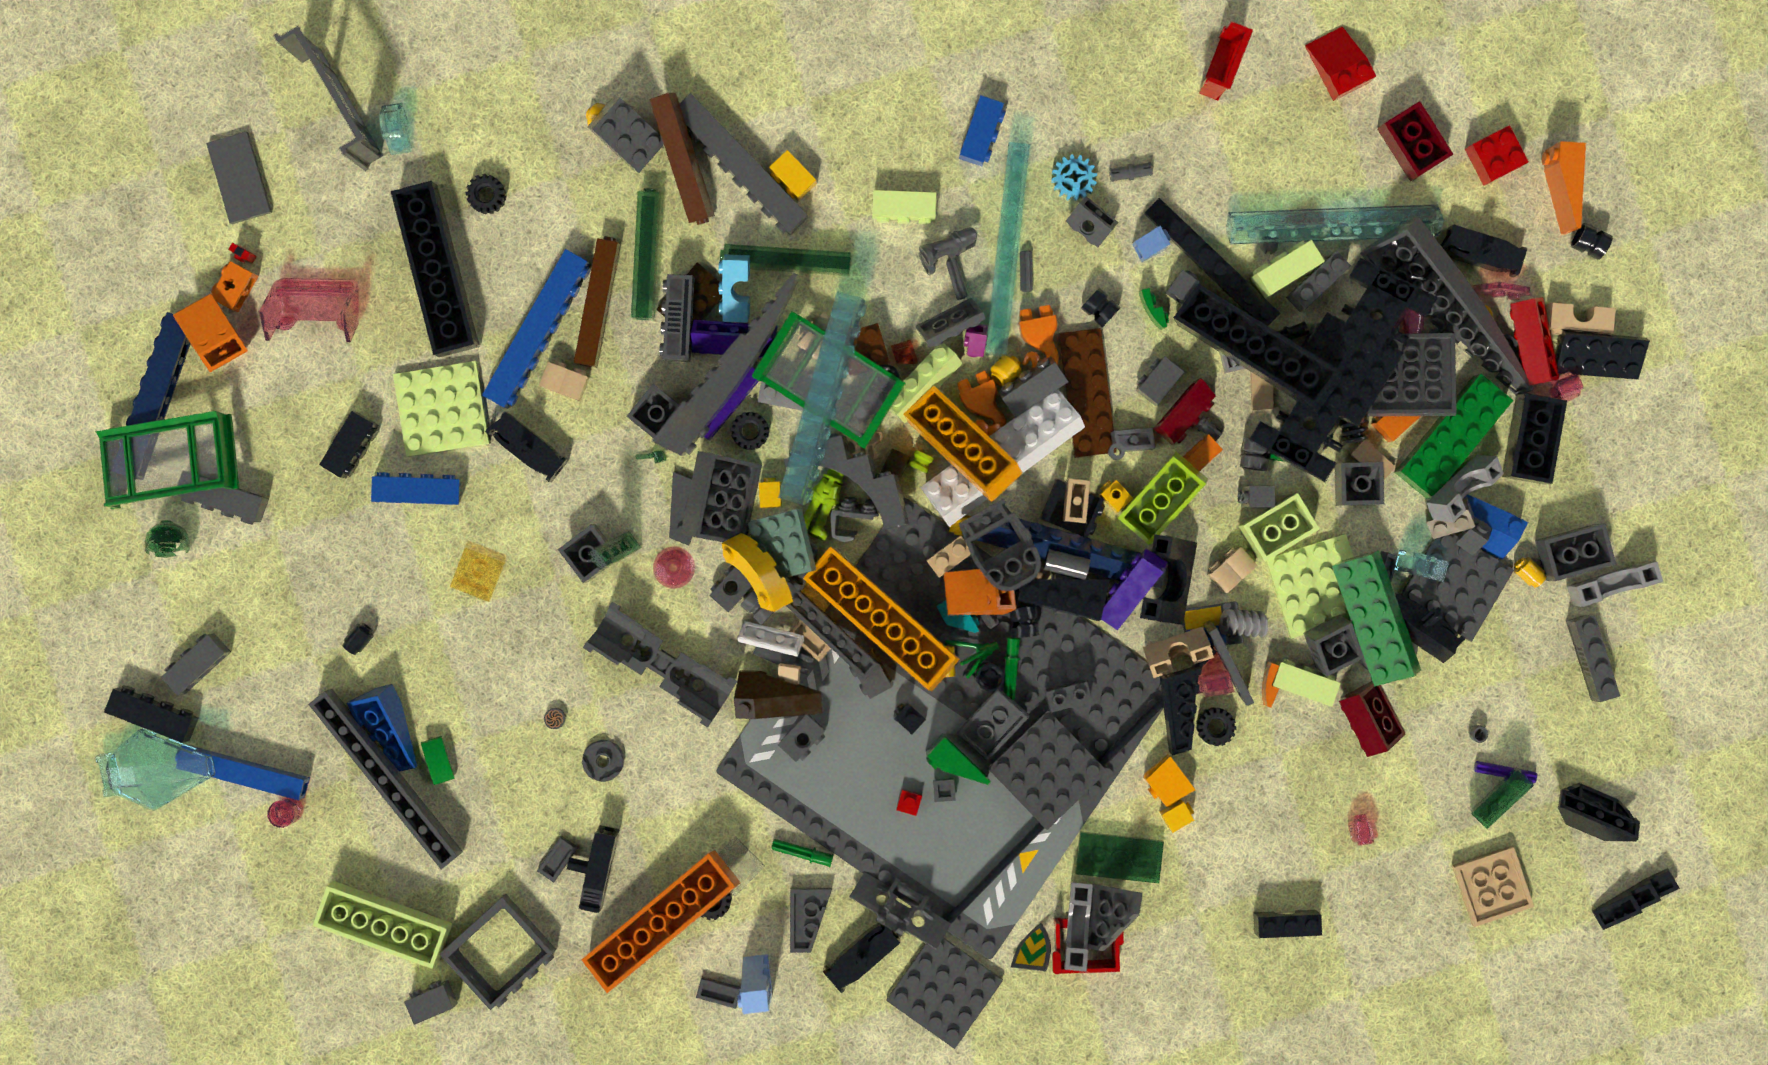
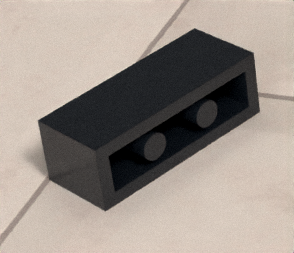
M351 411L319 465L340 478L346 479L348 476L351 477L356 470L355 464L357 460L362 459L367 452L366 445L377 436V427L379 425L360 413Z

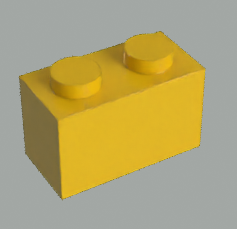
M788 150L769 167L772 172L770 176L777 184L781 182L786 187L784 191L792 199L796 197L800 201L817 185V180Z

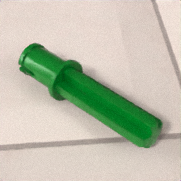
M1007 637L1006 656H1004V659H1006L1004 693L1014 700L1018 660L1021 659L1019 657L1021 639Z
M774 839L771 849L774 851L810 861V864L814 862L829 868L834 854L818 851L815 847L812 850L778 839Z

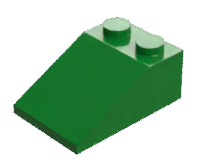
M943 733L925 751L927 762L935 770L939 767L944 772L989 785L991 782L988 776Z

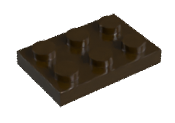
M697 262L686 275H693L695 278L693 320H704L721 301L722 294H719L720 281ZM661 303L656 310L665 317V313H662Z

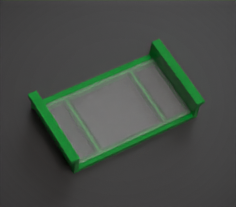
M793 311L789 314L752 374L753 378L775 389L857 442V445L864 449L906 385L898 377Z
M211 411L95 431L100 442L105 494L104 507H109L113 510L121 508V504L217 488L240 489L232 414Z

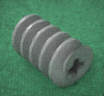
M1225 609L1220 617L1219 630L1223 635L1227 633L1234 635L1236 633L1237 636H1242V634L1250 636L1251 634L1252 637H1257L1258 635L1265 637L1268 631V620L1262 611Z

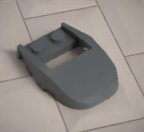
M1002 499L959 523L971 557L989 582L999 590L1012 591L1024 586L1037 576L1041 567L1038 550L1031 539L1030 532L1023 526L1018 516L1014 512H1010L1005 506V500ZM1009 521L1020 542L984 562L973 541Z

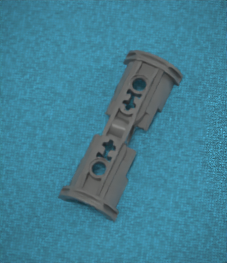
M612 601L603 621L591 638L586 641L583 648L590 653L595 650L616 665L622 663L640 675L643 674L646 668H649L662 676L664 680L659 687L679 699L677 703L701 718L700 723L708 728L732 692L737 680L730 676L728 679H725L704 664H699L682 652L678 658L660 648L663 643L662 639L620 611L621 606ZM625 634H630L633 637L634 642L631 646L623 644L622 638ZM638 640L641 641L639 646L642 648L649 647L650 656L645 655L643 657L641 655L642 651L636 648L635 652L632 650L637 645ZM684 669V674L687 677H690L691 674L694 675L689 681L688 686L685 684L687 681L685 678H676L678 675L675 673L676 670ZM700 679L704 682V689L702 691L694 690L692 686L694 680Z

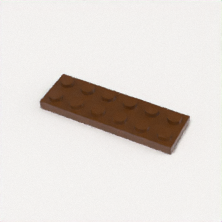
M1101 328L1059 333L1064 376L1068 380V383L1065 384L1067 401L1078 412L1085 425V428L1072 436L1074 458L1108 454V449L1112 445L1111 432L1114 431Z

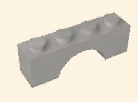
M1476 455L1426 503L1433 520L1454 523L1466 511L1462 500L1467 494L1482 487L1492 486L1504 474L1498 457Z
M1645 561L1568 585L1567 589L1572 605L1584 607L1603 601L1604 598L1620 592L1661 583L1663 578L1657 561Z
M1072 882L1070 884L1065 970L1087 971L1088 932L1093 884Z

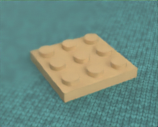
M1513 846L1452 866L1472 926L1477 927L1534 907Z

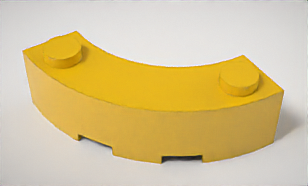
M740 533L721 543L724 559L727 563L735 566L747 578L757 595L761 608L775 612L793 602L785 578H780L775 569L776 562L768 552L763 553L757 547L758 542Z

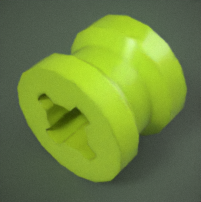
M915 450V457L910 461L909 466L927 474L929 471L928 466L933 462L934 458Z

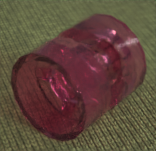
M285 797L271 804L267 811V817L273 826L284 828L301 819L304 807L300 800Z

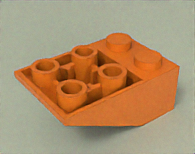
M211 293L173 314L209 372L218 369L248 351L246 345Z
M980 569L944 573L948 615H1004L1016 610L1014 590L1003 591L995 588Z

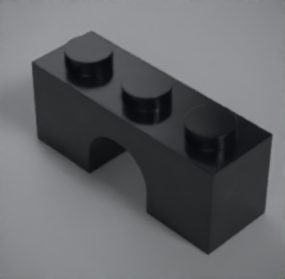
M1295 910L1293 914H1278L1274 911L1253 912L1254 934L1258 938L1322 936V916L1317 910Z

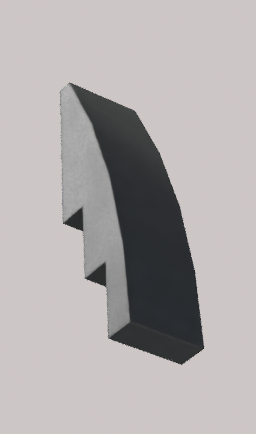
M1667 868L1640 881L1595 908L1592 912L1601 928L1605 930L1643 913L1642 909L1660 902L1661 897L1680 888Z

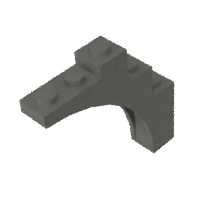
M839 433L829 434L827 439L821 440L823 449L821 446L809 449L808 453L802 454L801 451L790 453V457L784 459L785 467L821 466L833 469L849 477L872 499L880 513L885 529L909 525L898 475H891L890 471L878 474L879 478H877L873 458L871 455H865V452L853 454L851 459L846 436L839 435Z

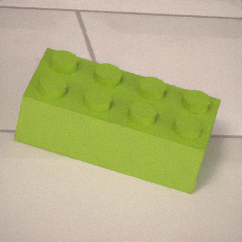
M1176 451L1123 509L1118 519L1148 545H1151L1154 540V534L1160 535L1206 485L1208 478Z

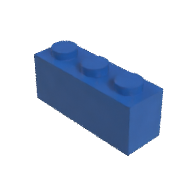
M980 95L959 159L983 167L984 161L989 162L992 150H989L991 142H996L999 130H996L998 122H1003L1006 113L1005 110H1002L1004 103Z

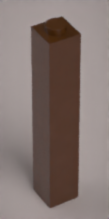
M666 93L649 99L689 223L696 222L697 226L708 223V218L715 216L677 95L676 93Z
M604 236L603 239L597 238L574 357V363L578 365L598 368L621 246L613 237Z

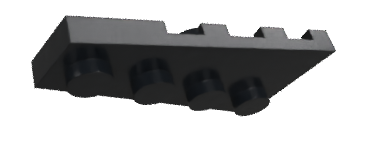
M1033 579L1020 588L1018 601L1101 621L1110 580Z
M1198 665L1160 676L1168 749L1172 755L1192 750L1195 726L1193 724V717L1197 710L1195 701L1196 694H1199L1200 685L1198 684V677L1201 675L1202 670Z

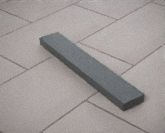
M788 581L787 584L793 602L786 605V607L867 681L880 664L802 591H797L794 585Z

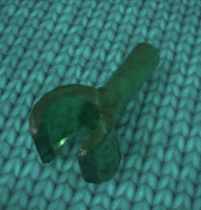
M663 451L636 454L635 456L636 460L653 458L655 464L666 461Z

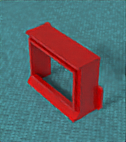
M1232 21L1227 28L1226 26L1222 28L1218 37L1220 38L1199 94L1219 101L1225 90L1231 89L1253 29Z
M1053 918L1055 951L1052 953V969L1054 974L1120 972L1119 945L1124 943V931L1112 943V959L1087 960L1086 972L1065 970V961H1061L1060 928H1067L1068 918Z

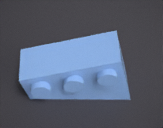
M768 954L743 957L741 989H739V995H737L738 1007L742 1008L743 1014L768 1012L773 996Z

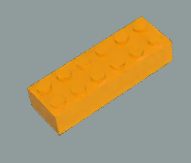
M932 386L903 414L908 423L989 501L993 502L1022 474L1018 463L935 386Z

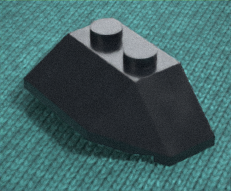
M1581 783L1560 790L1558 810L1566 825L1603 841H1638L1640 821L1636 817L1634 818L1617 798Z

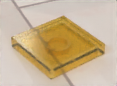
M465 548L450 587L490 602L505 563Z

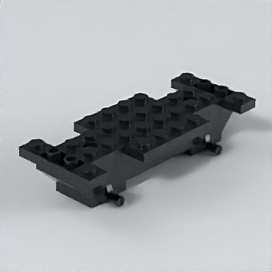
M1362 258L1357 262L1349 278L1367 287L1355 308L1347 304L1342 308L1341 312L1349 315L1348 320L1345 322L1327 312L1305 347L1307 351L1340 370L1343 379L1318 413L1297 401L1289 415L1281 410L1277 414L1276 419L1284 422L1280 431L1260 421L1249 439L1269 453L1323 482H1326L1336 466V462L1323 456L1321 453L1328 447L1340 453L1344 446L1333 440V435L1339 426V422L1341 419H1344L1357 427L1361 425L1404 354L1403 351L1389 345V343L1395 339L1406 345L1410 337L1399 332V326L1405 318L1407 310L1410 309L1426 318L1438 298ZM1378 312L1382 315V318L1374 320L1370 315ZM1306 421H1313L1316 426L1308 430L1304 428L1303 424Z

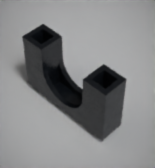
M1154 534L1151 552L1166 560L1168 564V582L1163 594L1159 598H1143L1140 618L1183 625L1197 542Z

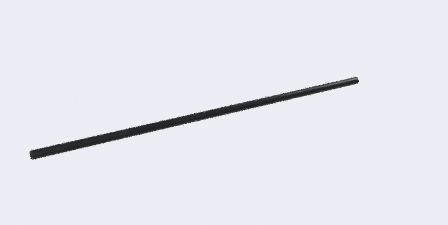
M1211 646L1214 656L1217 653V651ZM1209 660L1193 664L1191 667L1198 665L1202 668ZM1162 697L1098 761L1103 767L1163 708ZM1038 822L944 920L952 924L1045 828Z

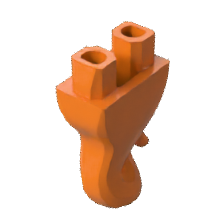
M1051 306L1039 307L1040 318L1036 319L1032 317L1031 308L1020 310L1018 327L1022 339L1028 345L1046 355V358L1051 356L1055 363L1058 364V351L1053 342V336L1057 329L1056 315H1053ZM1033 351L1028 352L1024 357L1023 366L1027 365L1029 360L1032 362V368L1037 366V363L1041 360L1039 355Z
M985 370L975 375L979 386L972 388L968 378L958 382L957 385L960 393L959 398L968 411L993 420V425L991 426L984 420L974 422L988 436H991L1006 425V419L996 404L997 387L994 379L991 380Z

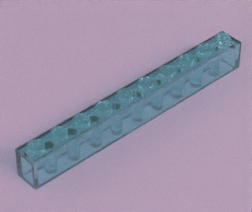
M1009 142L1007 146L984 355L999 357L1007 355L1030 144Z
M1438 204L1228 212L1226 231L1230 244L1301 242L1302 240L1309 242L1310 240L1380 239L1402 223L1418 216L1434 237H1440L1444 218Z
M838 291L836 293L778 498L801 505H807L812 500L814 490H812L813 482L817 481L820 472L817 469L819 461H822L825 456V449L823 448L825 440L828 441L831 435V428L829 426L831 420H834L837 414L835 405L837 399H840L843 393L841 384L848 375L849 367L847 363L854 354L855 346H853V342L860 333L861 325H859L861 317H864L867 308L865 300Z

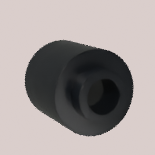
M364 623L362 625L356 624L345 637L342 644L343 648L353 655L362 652L374 637L372 634L373 630Z

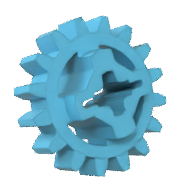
M1071 154L1069 160L1066 157L1062 158L1063 164L1056 163L1055 166L1058 170L1052 171V174L1056 177L1051 179V183L1057 184L1054 187V191H1061L1059 197L1065 194L1067 195V201L1071 197L1078 201L1079 196L1084 199L1086 192L1092 193L1093 189L1090 186L1096 185L1097 182L1092 179L1097 177V173H1092L1094 165H1087L1089 159L1082 161V155L1075 159L1074 155ZM1068 166V172L1061 175V171ZM1072 173L1075 174V177H1079L1076 182L1070 178ZM1087 181V185L1080 190L1081 182ZM1063 184H1066L1068 187H1070L1071 191L1066 189L1063 186Z

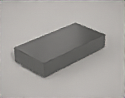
M560 836L537 872L554 883L567 865L569 857L572 858L579 847L563 836Z
M702 976L696 998L736 1009L738 1004L737 995H739L741 987Z

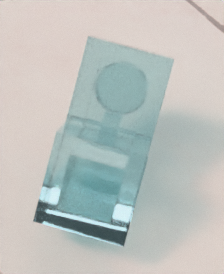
M403 103L381 106L379 115L380 128L383 140L386 139L390 155L411 152L412 147L406 130L408 119Z
M1399 550L1394 570L1444 582L1449 562L1421 553Z

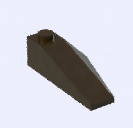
M739 671L734 694L736 719H763L820 714L824 712L821 691L801 684L795 685L786 682L785 679L766 675L767 673L763 671Z

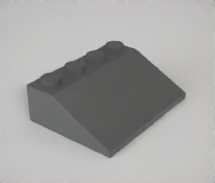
M698 451L681 534L718 542H724L740 533L748 535L749 527L747 522L751 521L762 465Z

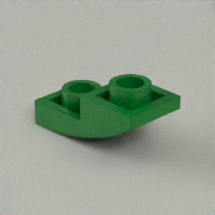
M1150 288L1140 290L1139 296L1147 315L1160 330L1165 329L1167 323H1169L1167 311H1163V307L1154 308L1156 299L1154 293L1150 292Z
M442 736L421 742L433 784L437 785L455 779Z

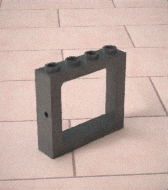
M505 894L440 953V956L491 1010L495 1006L501 1007L508 1000L506 996L511 991L515 994L523 986L521 982L525 978L529 980L539 972L537 968L542 963L546 966L554 958L553 953L556 948L511 898ZM501 909H505L541 948V952L500 990H494L462 955L459 947Z

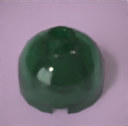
M170 520L161 521L160 524L151 527L145 536L144 551L149 554V551L154 552L155 557H174L177 555L173 552L186 550V553H188L190 550L189 535L183 527ZM176 543H180V546L176 549Z

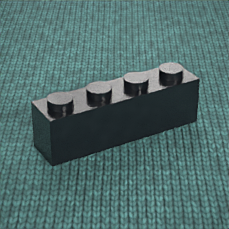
M123 685L112 690L104 713L180 743L190 741L199 717L193 716V711L184 708L178 710L173 708V703L161 701L160 703L154 700V696L147 693L140 695L135 693V689Z

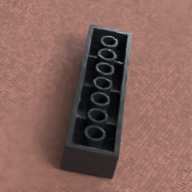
M427 181L390 191L433 355L440 358L480 347L438 185L433 181Z
M1197 284L1173 317L1177 326L1316 413L1319 412L1343 379L1341 371L1200 284Z

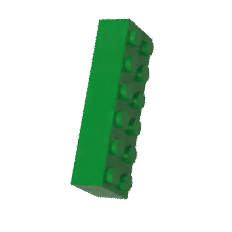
M1482 374L1474 375L1456 396V416H1440L1394 473L1423 497L1431 499L1446 484L1514 400Z
M1376 550L1334 564L1332 568L1374 686L1416 676L1421 671V667L1380 551Z

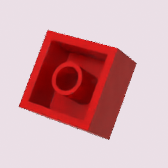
M1510 125L1473 143L1465 149L1483 186L1529 163Z

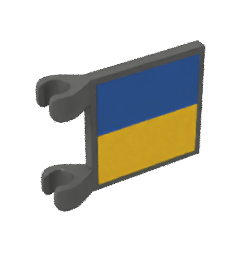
M1232 601L1186 609L1183 623L1184 633L1200 628L1205 622L1210 620L1217 628L1225 645L1243 643V636L1223 635L1219 630L1220 617L1225 609H1238V603ZM1203 626L1210 645L1214 647L1205 627Z

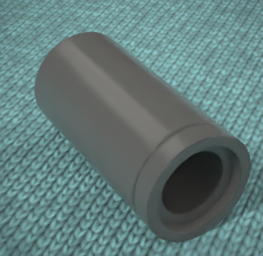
M1049 549L1044 570L1085 580L1090 566V559Z

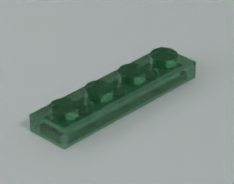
M628 531L594 548L589 554L592 557L593 563L603 570L636 553L642 547Z

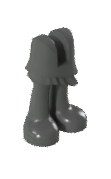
M969 227L960 231H954L950 234L949 239L919 246L920 261L929 276L935 273V262L937 259L945 255L953 259L955 256H959L961 253L973 248L976 245L975 229Z

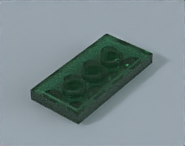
M1080 831L1075 874L1159 884L1164 841Z

